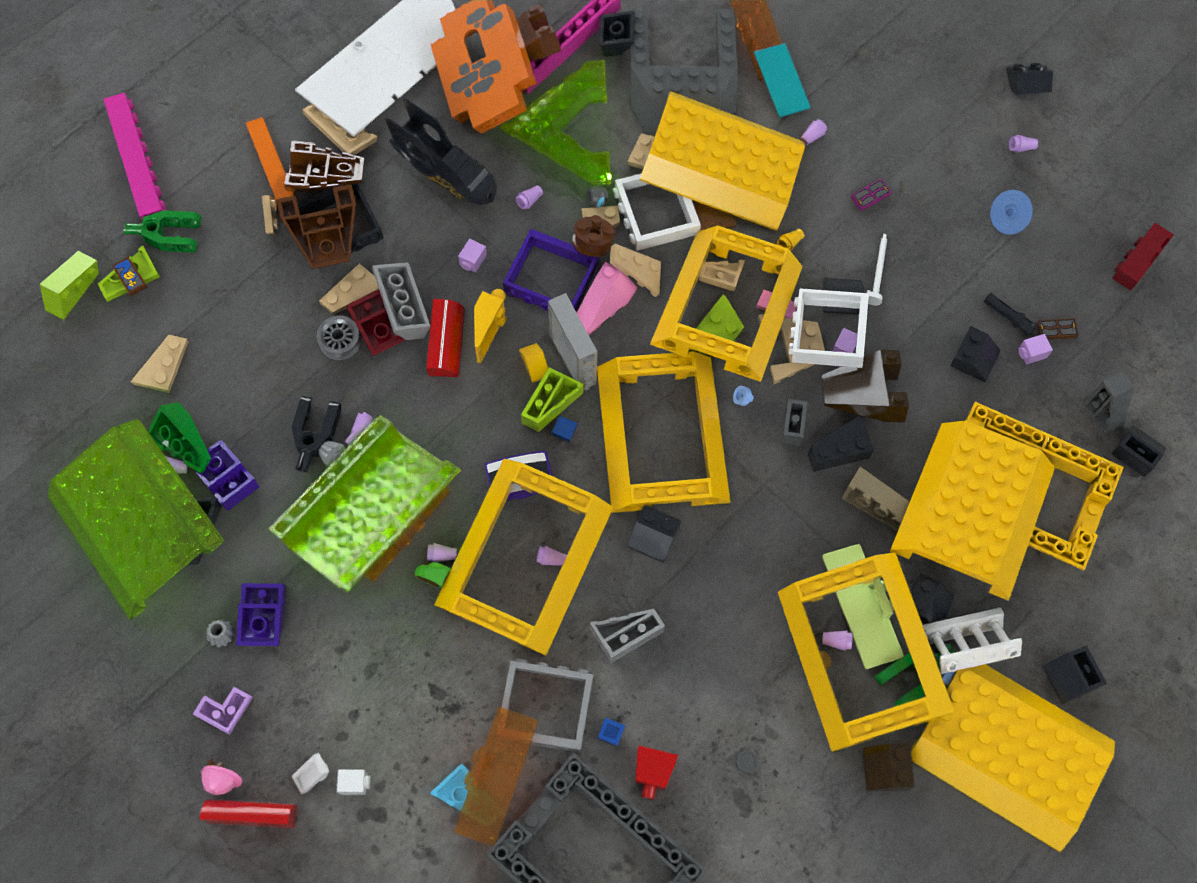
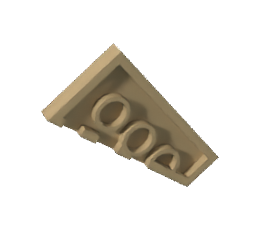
M313 104L303 109V115L342 152L356 155L377 141V136L365 132V129L353 137Z

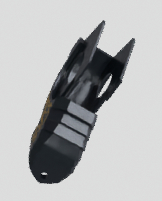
M404 98L402 100L410 119L403 126H400L390 118H384L392 135V138L389 140L390 143L420 173L449 190L459 200L480 205L494 201L497 185L493 174L484 165L480 164L478 160L472 158L471 155L465 153L457 145H453L437 118ZM427 124L434 128L440 136V141L436 140L423 125Z

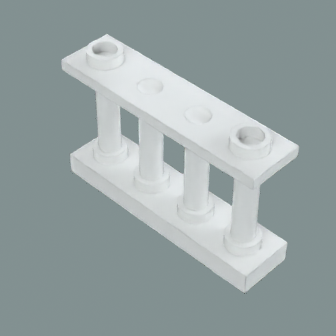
M1001 607L923 625L929 644L935 643L941 654L939 666L941 674L1021 656V638L1009 640L1002 629L1004 612ZM994 630L1001 642L990 645L983 632ZM974 634L981 647L970 649L963 637ZM955 639L961 651L950 654L943 641Z

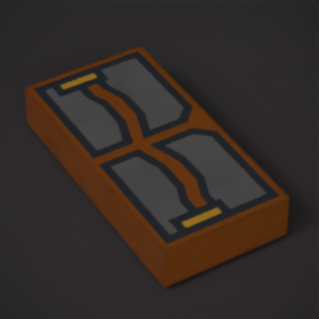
M1075 318L1037 321L1039 324L1037 326L1038 335L1045 334L1048 340L1077 338L1079 336Z

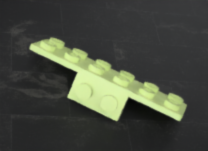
M860 544L823 554L822 559L827 571L865 559ZM880 578L866 585L861 583L835 592L850 632L853 633V640L866 670L899 660L904 656L889 619L893 615L894 608L891 600L887 598L885 593L884 581L880 580Z

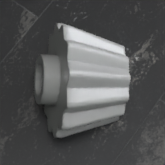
M327 441L320 446L318 454L326 467L333 468L343 461V457L346 455V448L343 444Z
M223 619L212 621V624H209L206 630L207 640L210 641L212 646L216 645L218 648L222 645L226 646L235 635L233 632L234 627L230 625L229 621H224Z

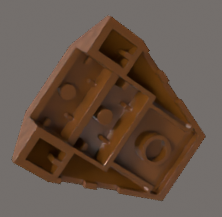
M292 141L289 173H286L284 187L286 191L307 193L362 183L364 158L345 152L338 154L332 152V149L328 147L325 150L317 148L316 144L310 142Z

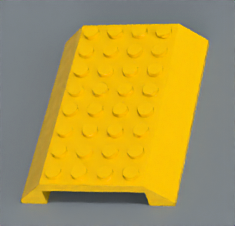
M670 91L639 180L777 231L789 203L805 144L804 141Z
M968 421L942 423L890 552H895L897 555L910 559L912 553H916L990 584L988 593L1009 600L1055 467L1042 450Z
M986 664L956 670L946 689L955 713L928 722L921 737L915 741L911 749L912 762L1056 851L1061 852L1077 832L1114 757L1115 741Z

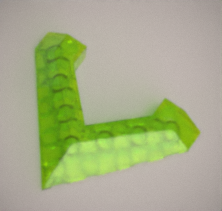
M605 60L586 61L582 64V68L570 73L563 79L562 83L558 86H553L527 107V111L515 116L509 123H504L500 126L501 130L591 185L611 184L610 151L591 152L587 148L584 149L578 144V141L561 130L588 104L607 102Z

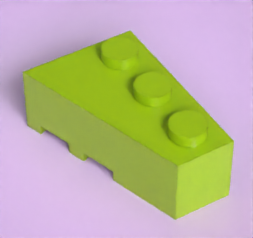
M77 251L40 283L45 310L64 320L99 274L97 260Z
M549 367L521 414L522 424L540 432L583 394L584 384Z

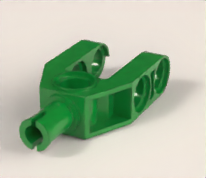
M163 210L143 217L141 224L124 223L126 227H123L125 235H141L144 242L161 251L192 253L197 251L198 241L180 236L164 237V228H199L202 216L196 212Z
M950 644L946 645L948 651L953 648ZM953 649L949 653H956V651ZM938 651L933 653L939 669L941 654ZM910 653L874 677L880 686L908 666H914ZM920 684L893 703L895 707L923 697L925 693L922 685Z

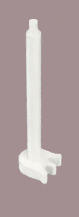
M883 234L880 242L873 292L867 290V293H869L868 304L880 305L882 303L883 297L879 294L887 246L886 234Z

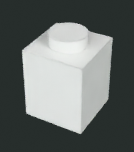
M338 770L337 792L340 795H366V789H370V776H367L365 770Z

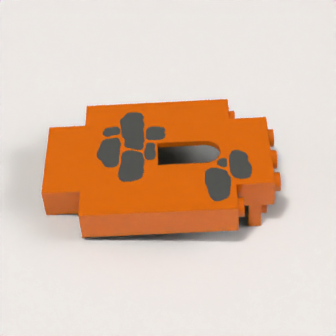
M472 0L440 18L445 37L431 44V49L452 118L459 123L470 119L472 127L483 134L527 111L522 91L537 84L514 11L506 3L495 8L492 0ZM478 32L486 57L472 64L465 40L467 37Z

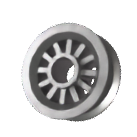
M333 316L326 319L319 326L317 341L325 356L333 360H345L352 357L359 350L361 335L356 323L352 319L345 316ZM338 336H343L341 339L336 340Z

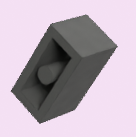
M788 399L783 419L782 444L801 445L804 436L808 402Z

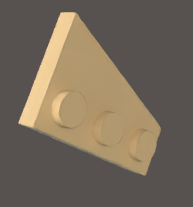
M617 244L612 245L610 264L626 276H632L638 281V285L641 287L645 286L654 297L658 296L660 292L661 261Z
M358 264L319 302L330 313L335 315L345 310L346 305L379 290L375 276L361 264Z
M168 335L131 380V383L170 393L189 343L188 340Z

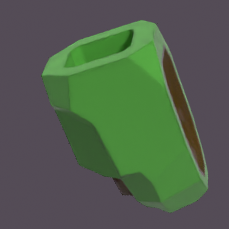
M437 562L425 563L416 568L415 576L427 584L442 589L451 568Z

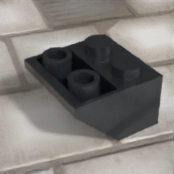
M1030 63V66L1013 64V67L1006 68L1011 92L1017 95L1052 92L1053 70L1048 69L1047 66L1041 65V63Z
M1132 425L1111 454L1145 477L1160 461L1166 447Z
M1087 645L1042 666L1061 704L1095 691L1107 684Z

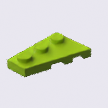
M143 245L133 257L129 256L146 284L159 278ZM115 270L98 283L107 302L128 293Z

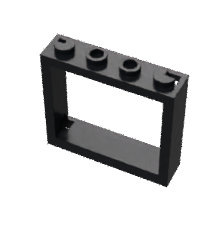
M358 183L351 184L353 193L373 230L353 238L351 253L360 251L363 247L376 244L384 239L382 230ZM333 188L298 201L300 215L314 213L335 204Z

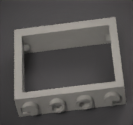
M565 293L548 301L549 336L571 377L583 383L584 390H589V387L596 384L597 350Z
M524 659L510 661L496 734L497 739L581 753L593 674L584 669H578L577 672L570 671L565 666L552 668L542 662H537L536 665L528 664V661ZM516 670L586 682L576 740L505 728Z

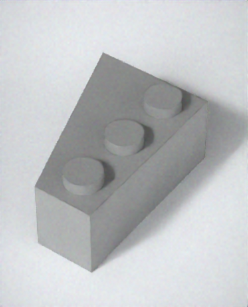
M655 609L631 613L618 618L613 617L604 621L590 622V630L610 663L660 635L665 629V625Z

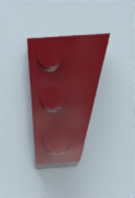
M1154 223L1143 238L1139 236L1133 244L1136 248L1134 250L1130 248L1123 257L1126 261L1124 263L1122 261L1119 262L1114 269L1117 273L1112 279L1132 291L1174 234Z

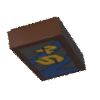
M129 256L112 265L131 297L148 288Z

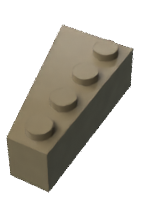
M859 467L842 497L844 501L896 531L899 530L910 501L862 467Z

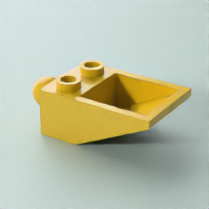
M495 289L491 294L482 291L474 306L475 350L477 362L480 364L500 326L503 327L507 319L505 316L506 308L504 307L506 294L501 289Z

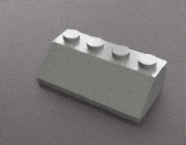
M409 263L373 265L372 270L393 332L405 340L425 338L430 328V323Z

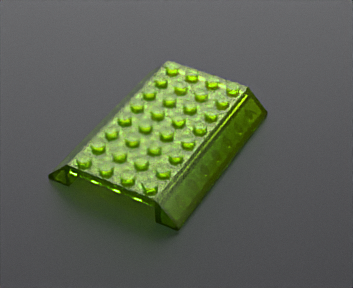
M379 414L283 513L269 530L292 552L344 592H349L459 474L461 469L447 459L442 462L399 433L392 422Z
M139 419L109 429L50 480L48 498L129 620L134 619L147 608L143 601L201 552L210 554L224 542V539Z

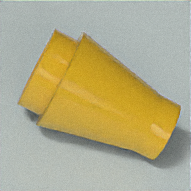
M796 229L795 231L783 234L777 240V245L788 248L791 251L804 238V232L801 229Z

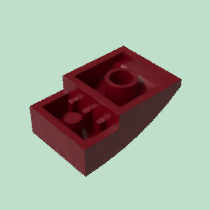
M380 290L346 305L350 317L356 323L359 333L372 356L405 341L404 338L393 332Z

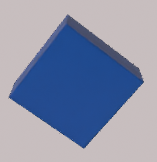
M559 416L552 435L570 443L578 423Z
M605 718L598 739L618 746L625 725Z

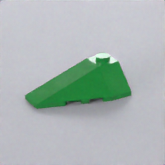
M179 402L161 405L146 435L159 449L167 450L174 458L178 457L187 466L199 473H204L211 457L191 415Z

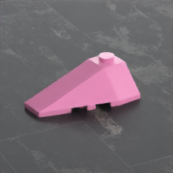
M607 262L604 263L577 311L588 335L599 328L609 317L611 318L615 315V312L621 307H625L638 288L628 276Z

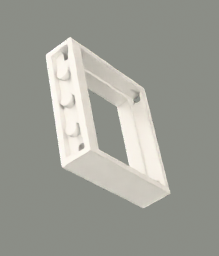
M641 174L615 180V188H613L614 198H618L619 212L624 214V226L630 231L629 239L635 245L636 251L692 237L700 231L701 224L692 200L677 194L687 224L641 236L625 190L645 186L648 183L639 180Z
M799 289V297H795L794 307H797V312L793 311L792 323H796V325L791 328V339H794V343L789 345V354L792 355V362L862 368L869 293ZM804 305L859 309L856 353L800 349Z

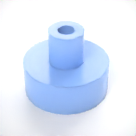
M742 385L738 386L733 394L734 403L741 406H746L754 398L751 389Z

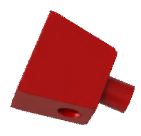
M638 745L635 783L644 786L642 798L654 800L656 789L665 790L678 755Z

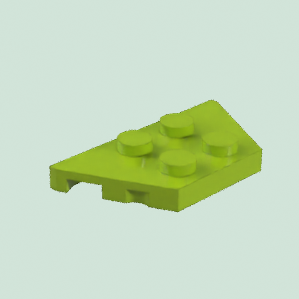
M723 294L696 329L735 342L743 332L744 326L727 297Z

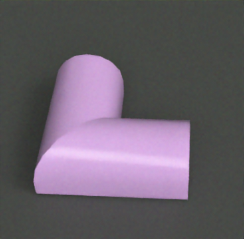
M233 687L223 705L204 695L193 715L230 735L253 697L236 687Z

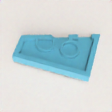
M463 763L430 792L433 796L443 800L487 827L494 824L505 813Z

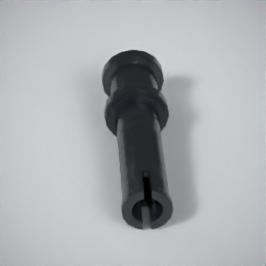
M989 293L984 300V303L1011 321L1014 328L1018 327L1025 332L1027 337L1039 325L1037 322L1034 323L1025 317L1026 314L1015 311L993 293Z

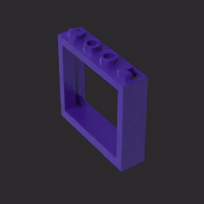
M530 229L503 282V291L510 297H518L528 304H536L543 310L548 311V301L551 298L514 284L532 247L535 246L589 267L572 301L576 311L598 267L599 257L585 256L579 253L572 244Z

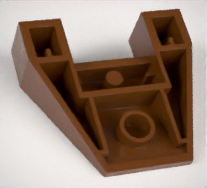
M541 5L530 7L517 19L529 61L545 58L561 51L556 33L552 25L549 26Z
M351 184L333 188L337 208L300 215L296 196L277 199L282 222L312 270L350 262L357 209Z

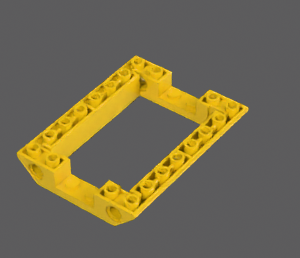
M718 225L698 231L650 345L687 357L689 350L693 349L726 360L724 370L761 382L803 266L788 248ZM732 250L763 260L762 271L779 274L752 347L680 324L709 252L726 259L729 251Z
M689 351L687 357L676 353L616 357L598 366L597 375L611 506L614 507L612 513L642 511L644 505L652 508L653 504L690 501L691 506L730 503L711 358L695 351ZM674 374L675 380L694 376L707 478L630 485L619 382H625V384L637 383L638 376Z
M974 402L965 421L1042 450L1055 468L1090 483L1068 541L1034 527L1028 546L1084 571L1098 537V534H1095L1104 508L1112 500L1124 467Z
M503 459L434 606L469 622L483 626L507 637L513 642L546 656L614 507L592 493L526 464ZM513 483L519 485L525 491L530 493L534 491L568 506V510L577 514H585L584 520L535 626L463 594L514 486Z
M895 552L874 555L794 582L778 591L832 752L908 726H915L955 713ZM882 577L926 697L844 723L803 603L809 601L813 603L822 600L825 595L861 583L866 585Z

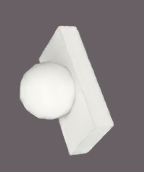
M318 753L313 755L292 775L301 794L307 793L318 782L326 779L329 772L328 765L323 762Z

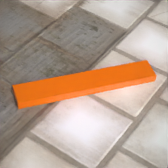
M263 117L246 122L276 201L280 198L294 196L293 192L286 191L284 187L286 174Z

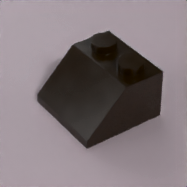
M910 743L883 744L863 748L866 791H909L915 787Z

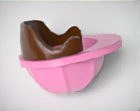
M213 759L201 771L203 788L215 796L226 794L233 788L241 786L243 782L237 773L224 768L222 763L214 764Z

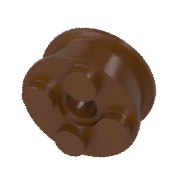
M598 215L581 218L574 226L572 244L579 253L585 256H605L611 251V246L613 245L612 241L615 237L614 227Z

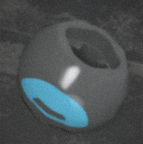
M592 185L587 190V202L592 207H602L607 203L609 193L603 185Z

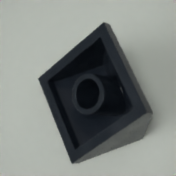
M824 277L823 290L864 293L865 288L861 280ZM823 306V312L859 315V309Z

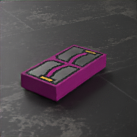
M879 179L852 194L851 199L859 210L863 211L887 198L892 192L883 180Z

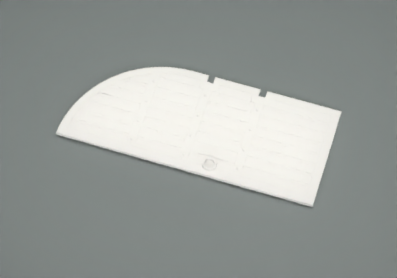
M402 0L295 89L296 92L355 137L395 102L392 98L393 96L400 98L423 78V75L420 74L422 71L428 74L437 66L431 44L445 37L440 18L455 10L452 0Z

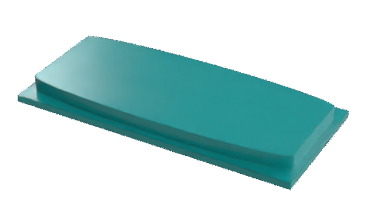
M783 43L755 51L754 55L779 118L811 109L786 44Z

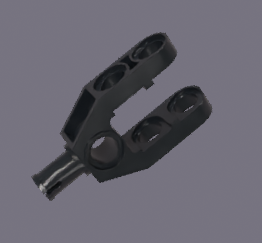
M306 396L300 398L292 424L295 446L300 454L297 466L295 467L297 471L302 472V469H304V473L308 472L311 457H319L320 446L324 442L333 441L341 414V403L330 401L321 432L316 434L311 431H304L306 422L310 418L309 412L311 399L313 398ZM308 441H314L311 445H305Z

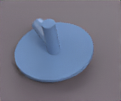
M1008 190L998 195L990 211L994 227L1004 234H1017L1023 231L1030 223L1033 215V207L1029 197L1018 190Z

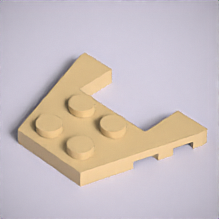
M763 314L758 316L759 325L763 319ZM784 318L780 328L789 363L771 365L770 371L773 384L779 383L786 377L789 378L795 375L796 372L802 369L805 370L815 365L792 362V355L789 354V345L794 343V339H791V328L795 327L796 323H792L793 319ZM802 321L800 349L825 351L818 322Z

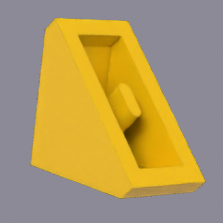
M537 343L519 349L532 383L542 380L548 370L543 350Z

